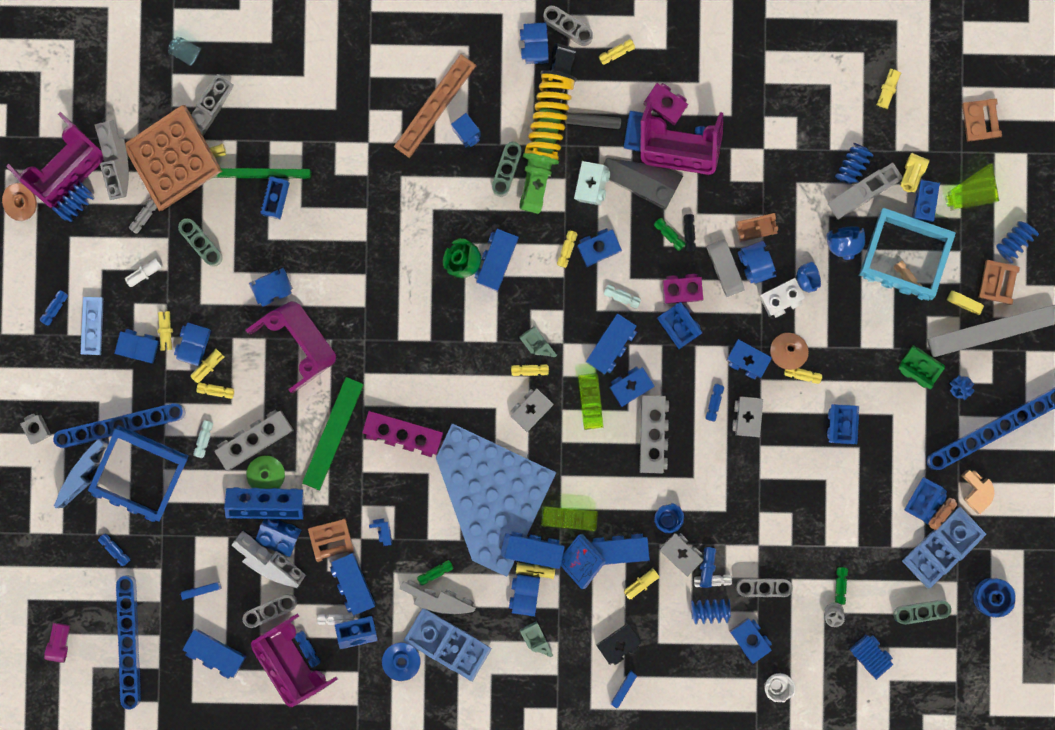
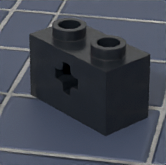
M627 623L597 643L596 646L609 665L612 663L617 665L624 660L622 656L628 652L631 655L639 650L640 647L638 645L641 642ZM617 641L625 643L623 644V650L615 649Z

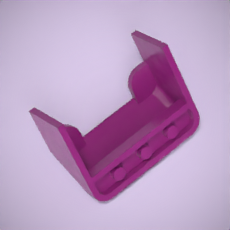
M648 101L641 119V160L650 166L707 175L713 174L717 167L723 136L724 112L719 113L715 126H707L704 129L703 136L666 130V122L662 118L652 116V102Z
M61 112L58 115L68 125L62 133V139L67 145L41 171L31 166L20 174L10 164L6 166L24 186L49 207H57V201L63 202L62 196L68 197V190L74 191L73 185L79 186V181L82 183L104 159L102 151Z
M291 301L280 306L246 329L248 334H253L264 325L273 331L286 326L305 352L307 357L299 364V371L304 378L288 389L291 393H295L331 367L336 361L335 352L297 302Z
M298 613L251 642L254 654L282 700L289 707L303 702L338 680L337 677L326 681L323 673L317 670L311 672L292 642V639L296 636V629L291 622L300 617Z

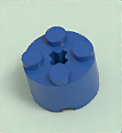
M763 240L741 248V251L737 252L741 263L743 262V265L747 268L744 269L747 280H749L750 284L753 283L754 285L776 277L769 251L765 252L764 247L766 245Z
M284 268L279 270L280 273L276 270L255 280L256 284H254V281L249 282L257 303H261L262 307L275 301L274 298L279 296V299H282L292 293L293 287Z
M988 578L981 581L974 590V604L984 615L995 618L1004 617L1015 607V591L1004 580ZM993 594L997 595V601H991Z

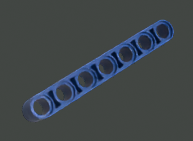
M168 404L64 429L54 434L53 442L57 447L68 448L97 441L98 439L112 437L115 424L119 420L124 423V428L133 432L182 420L185 416V409L180 404ZM174 407L180 409V415L176 418L171 415V410ZM156 411L161 413V420L159 422H155L152 418L153 413ZM136 416H140L143 419V423L139 427L134 424ZM99 425L105 427V433L101 436L97 434L96 430ZM81 429L86 431V438L84 440H80L78 437V432ZM62 434L68 437V441L64 445L59 441Z
M126 575L120 577L116 582L120 702L123 708L130 710L139 705L141 690L137 586L134 577ZM124 579H128L131 583L128 590L122 587ZM125 598H128L131 601V607L129 609H126L123 606V600ZM126 617L132 620L130 628L125 627L123 624ZM126 637H130L133 640L132 647H127L124 644ZM127 656L132 657L134 661L131 667L125 664ZM127 676L134 678L133 686H129L126 683ZM128 695H132L135 698L134 705L127 703L126 697Z

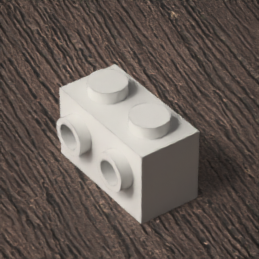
M795 278L759 296L769 317L774 315L775 318L786 313L784 309L790 306L794 309L802 305L801 301L805 299Z

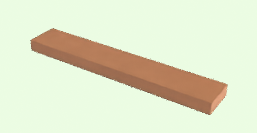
M460 54L397 141L394 148L408 158L412 156L475 69L476 64Z

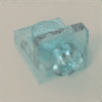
M182 37L172 39L168 46V53L177 57L192 66L201 50Z

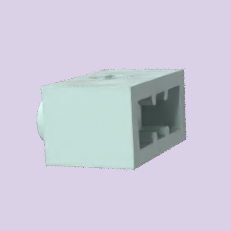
M582 161L574 199L579 202L601 206L606 196L605 185L610 178L609 168L605 165Z

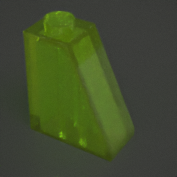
M993 164L986 165L947 192L946 204L947 207H950L951 211L999 202Z

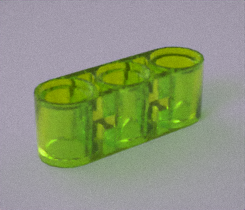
M598 374L578 375L584 430L603 428Z
M543 506L541 526L596 531L598 512Z

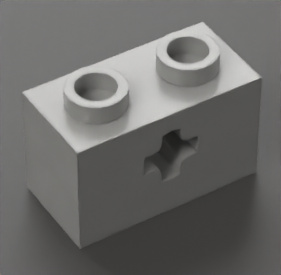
M531 389L524 396L526 400L523 404L517 403L511 410L513 414L510 417L526 432L554 405L538 389L535 391ZM534 404L536 412L534 414L531 412L527 414L526 405L531 406Z
M739 397L738 401L735 400L734 412H737V420H733L732 431H736L735 435L760 437L763 399ZM747 411L752 416V419H749L748 422L742 417Z
M674 533L658 550L688 577L703 561L700 557L702 553L696 547L691 549L686 544L688 540L681 533L678 536ZM679 549L687 550L685 552V554L687 555L685 558L682 556L678 558Z

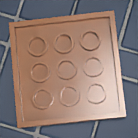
M181 105L125 143L127 154L159 211H163L222 172L186 105Z

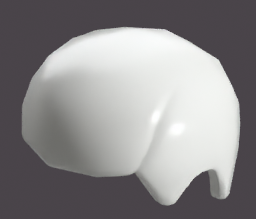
M777 673L768 678L764 690L767 697L772 701L785 702L790 697H794L796 686L789 676Z

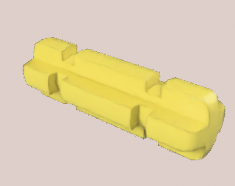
M629 39L623 45L620 44L608 50V53H602L599 55V59L605 65L611 59L614 60L626 54V51L630 52L635 48V45Z
M569 230L567 232V240L564 241L560 253L561 257H559L557 265L560 267H567L568 258H570L575 244L573 242L576 241L578 235L574 231Z
M513 365L511 367V374L513 376H520V374L523 376L548 375L549 366L522 365V367H519V365Z
M799 368L794 370L785 369L784 372L785 376H794L796 379L812 381V383L820 384L822 380V374H813L811 371Z
M198 383L197 393H207V395L219 397L225 396V398L230 399L234 397L235 390L233 388L225 389L222 386L206 385L204 383Z

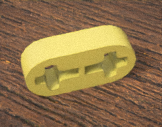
M951 291L947 298L949 302L978 315L981 314L984 307L981 303L955 291Z

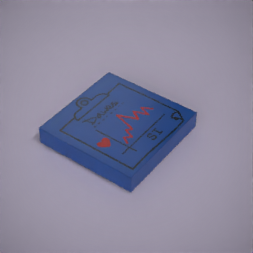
M579 534L563 554L561 567L581 589H585L607 561L583 534Z

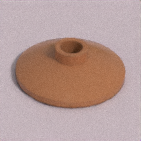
M14 183L9 185L3 193V208L9 217L16 221H25L33 216L37 206L36 196L22 183Z
M783 333L773 340L770 354L776 365L786 370H794L806 362L808 346L800 336L794 333ZM787 347H792L794 351H788Z

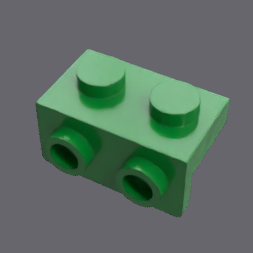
M913 345L901 361L899 369L904 376L915 379L921 387L932 389L935 381L945 369V365Z

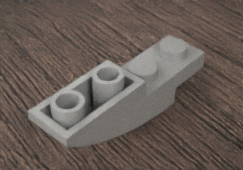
M218 74L191 114L202 136L219 113L234 86Z
M114 120L95 124L105 161L100 163L109 199L124 198L127 196L129 180L128 157L124 137L118 138Z
M891 163L830 201L828 206L839 220L867 203L873 197L902 181L903 177L894 163Z
M244 531L238 535L232 544L234 548L245 556L242 561L243 563L268 579L297 588L306 576L279 552L276 551L272 555Z
M411 580L403 581L400 586V590L417 597L414 605L430 611L463 614L474 612L476 609L473 606L474 602L466 598L460 600L456 598V593L447 589L445 592L441 591L439 596L436 597V592L427 588L423 591L417 588L419 584Z

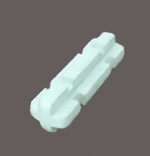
M607 285L604 291L605 296L610 298L612 296L614 297L613 299L626 305L629 303L635 309L640 305L641 299L639 297H631L632 294L620 289L615 290V287Z
M204 420L201 428L203 429L200 430L196 444L197 448L194 450V456L203 458L205 455V448H207L211 435L210 430L213 428V423Z

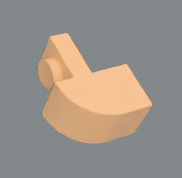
M966 470L961 476L974 490L964 501L977 514H981L993 501V484L990 479H985L981 482L982 478L976 471Z

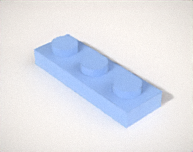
M83 297L82 355H101L102 297Z

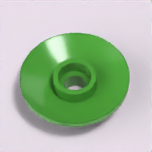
M260 456L254 459L248 466L247 481L251 488L279 489L285 479V470L281 462L276 458ZM263 471L268 472V477L266 479L262 477Z

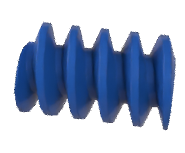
M853 143L856 147H850L851 153L846 155L848 160L842 162L845 167L839 168L841 174L835 175L838 180L850 186H853L852 183H859L856 176H863L859 170L867 169L863 165V163H870L866 157H873V154L867 148L857 143Z
M80 181L81 186L73 185L75 192L68 190L70 197L62 196L65 201L64 203L57 201L59 208L51 207L65 221H73L71 214L74 216L79 215L76 209L84 210L82 203L89 205L87 198L95 199L93 193Z
M1018 221L1017 227H1013L1012 233L1008 232L1007 238H1003L1001 240L1002 244H997L996 248L1005 260L1013 263L1011 257L1017 259L1019 257L1016 251L1023 253L1024 251L1021 246L1028 247L1029 245L1026 240L1033 242L1034 239L1031 235L1038 236L1039 233L1029 224Z
M716 599L713 600L712 605H710L708 600H705L704 605H702L701 600H698L696 606L693 600H691V617L695 625L698 624L699 619H701L703 624L706 623L707 619L713 624L715 618L718 624H721L722 618L725 619L726 623H729L731 618L730 599H728L727 604H725L724 599H721L719 605Z

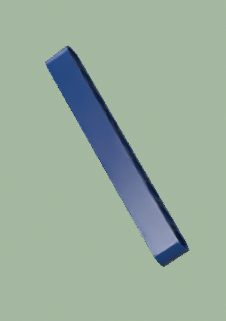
M1055 387L931 453L927 457V465L933 470L943 469L1055 409V403L1051 401V395L1055 393ZM1036 402H1040L1042 405L1040 412L1034 410ZM1019 411H1023L1025 413V419L1023 421H1019L1017 419V413ZM1002 420H1006L1008 422V428L1006 430H1002L1000 427V422ZM985 429H989L992 433L991 438L988 440L983 436ZM968 438H972L975 442L974 447L971 449L966 445ZM952 447L958 450V454L954 458L949 454V450ZM935 456L941 459V464L937 467L932 463V459Z

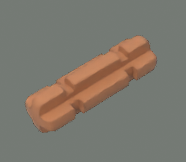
M948 498L934 517H932L929 521L932 529H939L942 525L941 523L951 514V510L955 509L957 506L955 499Z

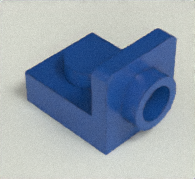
M384 518L373 520V524L369 525V529L381 527V531H378L379 541L383 542L384 546L392 545L389 521L385 522Z

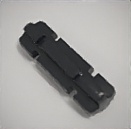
M693 214L684 215L685 250L687 252L696 250Z

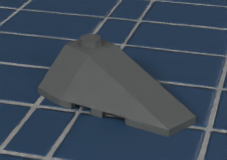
M606 158L603 164L609 168V181L666 210L683 178L682 175L669 168L650 166L644 163Z

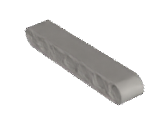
M1055 305L929 338L927 340L932 357L1054 325Z

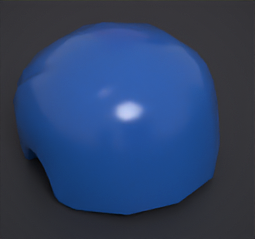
M814 262L801 265L796 274V281L799 287L808 293L817 291V288L821 287L820 274Z
M674 503L662 505L655 514V524L664 533H674L683 525L684 513Z

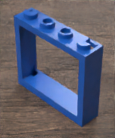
M117 425L88 491L96 498L102 499L103 497L108 499L109 503L114 506H124L127 508V511L133 514L140 513L145 515V518L149 521L159 522L185 466L188 455ZM118 438L179 464L158 511L97 486Z

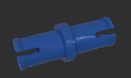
M704 548L703 563L700 565L702 572L699 584L704 588L712 587L713 572L716 569L714 565L716 549Z

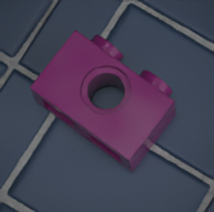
M656 83L643 104L646 106L647 102L651 101L652 111L675 126L689 105L686 103L687 99L680 94L676 96L670 92L671 88L666 84L662 83L660 85ZM669 98L672 101V106H663L662 100Z

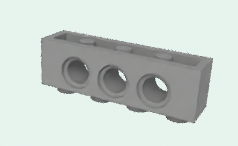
M642 396L640 473H664V469L667 470V458H664V450H668V439H664L665 431H668V420H665V412H669V400H665L666 396ZM652 410L659 411V420H651L650 412ZM652 429H657L660 433L657 440H652L649 437V432ZM656 448L659 451L657 459L649 457L650 449Z
M274 410L266 415V420L262 422L257 420L250 425L251 429L244 432V430H241L233 435L235 439L230 442L225 440L217 445L218 449L215 450V453L226 471L231 470L294 431L282 411L277 412ZM269 423L275 427L274 432L270 435L265 432V426ZM253 433L258 436V442L254 445L250 444L248 440L249 436ZM235 444H240L242 447V451L238 455L232 451V447Z

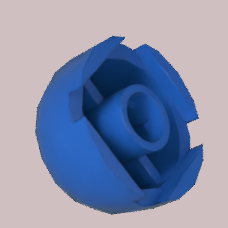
M843 227L838 229V233L833 234V230L828 232L826 238L830 251L838 257H843L844 260L853 259L854 255L859 254L864 248L865 232L863 228L860 231L859 227Z

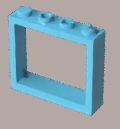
M882 208L879 212L859 276H862L868 282H880L886 288L892 289L894 287L900 289L899 292L906 295L911 293L918 295V298L921 300H932L936 296L956 232ZM885 221L945 242L930 289L870 269Z

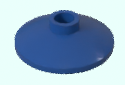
M400 642L391 645L382 657L384 672L396 681H407L413 678L421 664L418 651L408 643ZM404 658L405 664L400 665L398 659Z

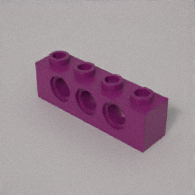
M371 411L368 412L363 429V434H367V439L377 441V438L384 439V444L394 447L398 443L403 445L402 449L414 452L415 448L421 450V454L432 457L433 454L437 455L443 436L442 432ZM382 424L389 426V432L386 435H382L379 432V427ZM401 429L406 430L408 433L407 439L403 441L397 437V433ZM418 435L426 437V443L423 446L416 444V437Z

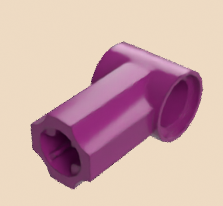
M53 623L50 641L45 650V660L65 663L68 652L69 625Z

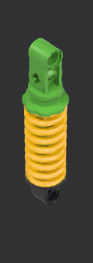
M556 43L552 50L549 71H541L542 83H540L539 89L542 92L537 94V99L540 102L535 104V109L538 112L532 116L536 122L530 125L531 130L534 132L528 135L529 140L532 142L527 143L525 153H523V157L528 159V166L525 167L527 175L519 208L537 214L542 210L547 179L552 173L550 171L551 166L559 163L558 152H554V150L561 149V146L556 144V141L562 140L563 135L558 134V131L565 129V125L560 124L561 120H567V115L562 114L560 109L569 110V105L562 104V99L571 100L572 98L571 95L564 94L565 89L573 90L577 80L575 77L570 76L576 52L575 48ZM534 181L536 184H538V187H535V185H533Z

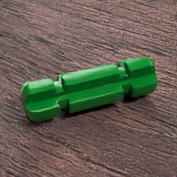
M659 218L654 223V226L661 230L664 237L670 243H673V246L678 251L685 246V242L678 238L679 236L669 225L667 226L662 218Z
M448 560L442 563L443 565H438L427 571L426 574L419 575L417 580L420 585L423 586L429 580L432 581L444 575V572L453 570L451 561Z
M838 567L835 603L845 605L848 569L846 567Z

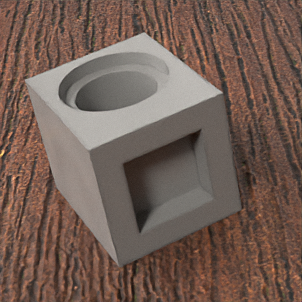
M31 414L24 418L25 422L21 423L30 444H36L52 436L41 415L35 416V414ZM35 422L39 425L37 433L31 431V426Z

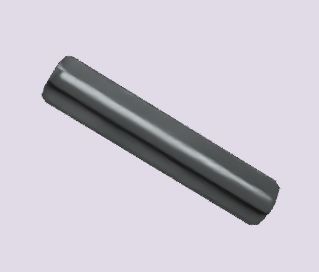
M569 112L565 114L567 115L566 124L620 129L621 118Z

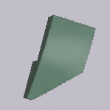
M535 326L519 337L530 353L551 357L557 356Z
M537 621L520 629L529 649L533 652L553 657L552 651Z

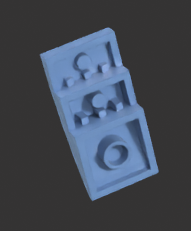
M98 439L73 467L55 501L54 507L56 509L64 508L91 483L87 476L100 464L96 457L107 448L109 443L105 439Z
M961 506L941 523L942 525L939 529H934L902 560L927 589H930L943 575L947 574L986 535Z
M422 608L404 639L406 643L472 682L492 650L488 645Z

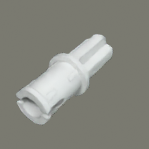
M154 258V260L143 267L139 266V269L127 276L125 280L130 287H133L145 278L149 279L148 276L163 267L158 259Z

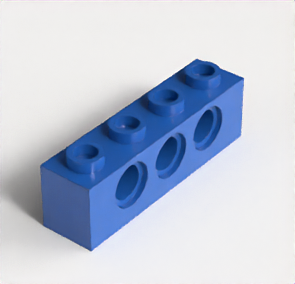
M226 488L225 515L226 518L303 519L304 491L303 489Z

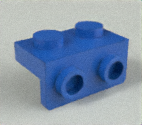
M681 302L657 317L678 349L702 334L700 325L692 319L688 308Z
M831 404L828 412L830 427L827 431V437L829 442L857 444L859 406Z
M264 519L255 541L266 548L290 557L301 529L278 519Z

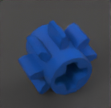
M959 375L950 383L953 386L950 391L956 398L966 400L968 396L974 393L972 389L974 383L969 377Z

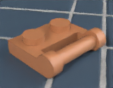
M997 99L962 104L967 141L1002 137L997 117ZM983 107H989L992 132H986Z
M986 260L978 298L1012 305L1015 280L1020 267ZM1006 270L1009 271L1005 296H1000Z
M346 519L308 529L317 562L323 561V558L346 552L348 554L354 553ZM345 539L346 545L320 551V545Z

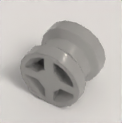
M839 603L828 604L825 607L826 623L831 627L841 626L845 620L843 606Z

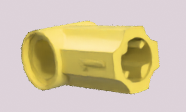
M913 153L910 154L905 165L906 171L900 184L904 191L915 192L929 160Z

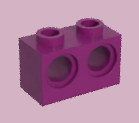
M697 274L685 275L683 279H678V276H667L666 280L662 281L664 304L703 301L702 277H697ZM689 283L696 284L697 292L690 293L687 290V285ZM671 284L678 287V293L675 295L668 292V286Z

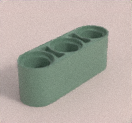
M516 142L506 144L492 184L493 193L498 197H504L508 194L521 157V146ZM510 147H516L518 154L510 156L507 151ZM504 165H510L512 172L504 174L501 168ZM498 183H504L506 190L498 192L495 186Z
M181 220L178 227L184 238L205 263L213 267L218 266L222 262L221 252L193 220ZM187 223H192V231L185 233L184 226ZM204 238L205 245L198 248L196 246L197 239ZM212 252L217 253V260L215 262H209L208 256Z
M935 600L899 606L894 610L893 616L901 624H912L946 618L951 614L952 608L946 601ZM940 604H944L946 607L943 614L937 612V607ZM921 607H925L927 610V614L924 617H919L918 610ZM902 610H906L908 613V617L905 620H900L899 613Z

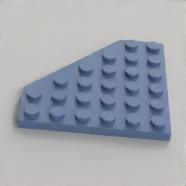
M452 424L437 454L436 460L472 561L507 577L515 560L506 559L500 555L505 533L511 534L512 531L523 533L524 537L527 536L556 472Z

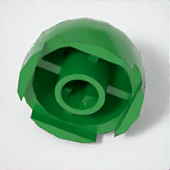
M466 239L454 240L452 242L454 245L445 251L443 266L447 269V273L454 277H470L480 267L481 253L477 246Z

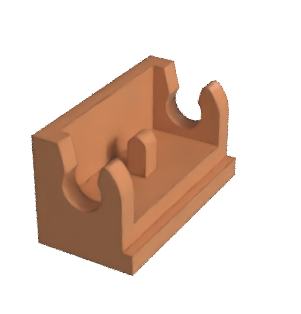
M775 213L738 221L736 228L740 242L777 234L778 226H776Z

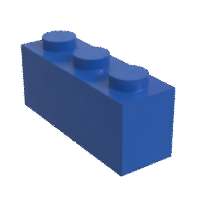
M499 229L496 230V233H491L488 243H491L489 251H484L481 259L484 261L482 269L478 268L474 277L477 279L476 284L498 292L519 237Z
M617 313L586 360V363L604 375L606 372L611 373L616 365L613 361L617 355L619 357L623 355L627 349L624 345L627 340H633L637 333L635 331L637 326Z
M512 531L511 534L505 533L500 555L506 559L560 569L565 546L559 544V540L548 538V541H544L537 535L530 534V537H524L523 533Z
M632 534L629 539H624V535L612 536V540L605 541L604 537L593 538V542H590L607 561L604 565L650 561L648 539L643 537V534Z
M352 553L332 561L330 570L333 577H337L340 584L337 587L340 594L345 595L347 602L344 603L348 613L352 612L354 616L375 607V602L355 554Z
M197 628L193 630L183 648L187 657L196 660V658L203 661L202 665L209 669H213V667L220 671L219 674L227 679L230 677L234 678L246 658L244 654Z

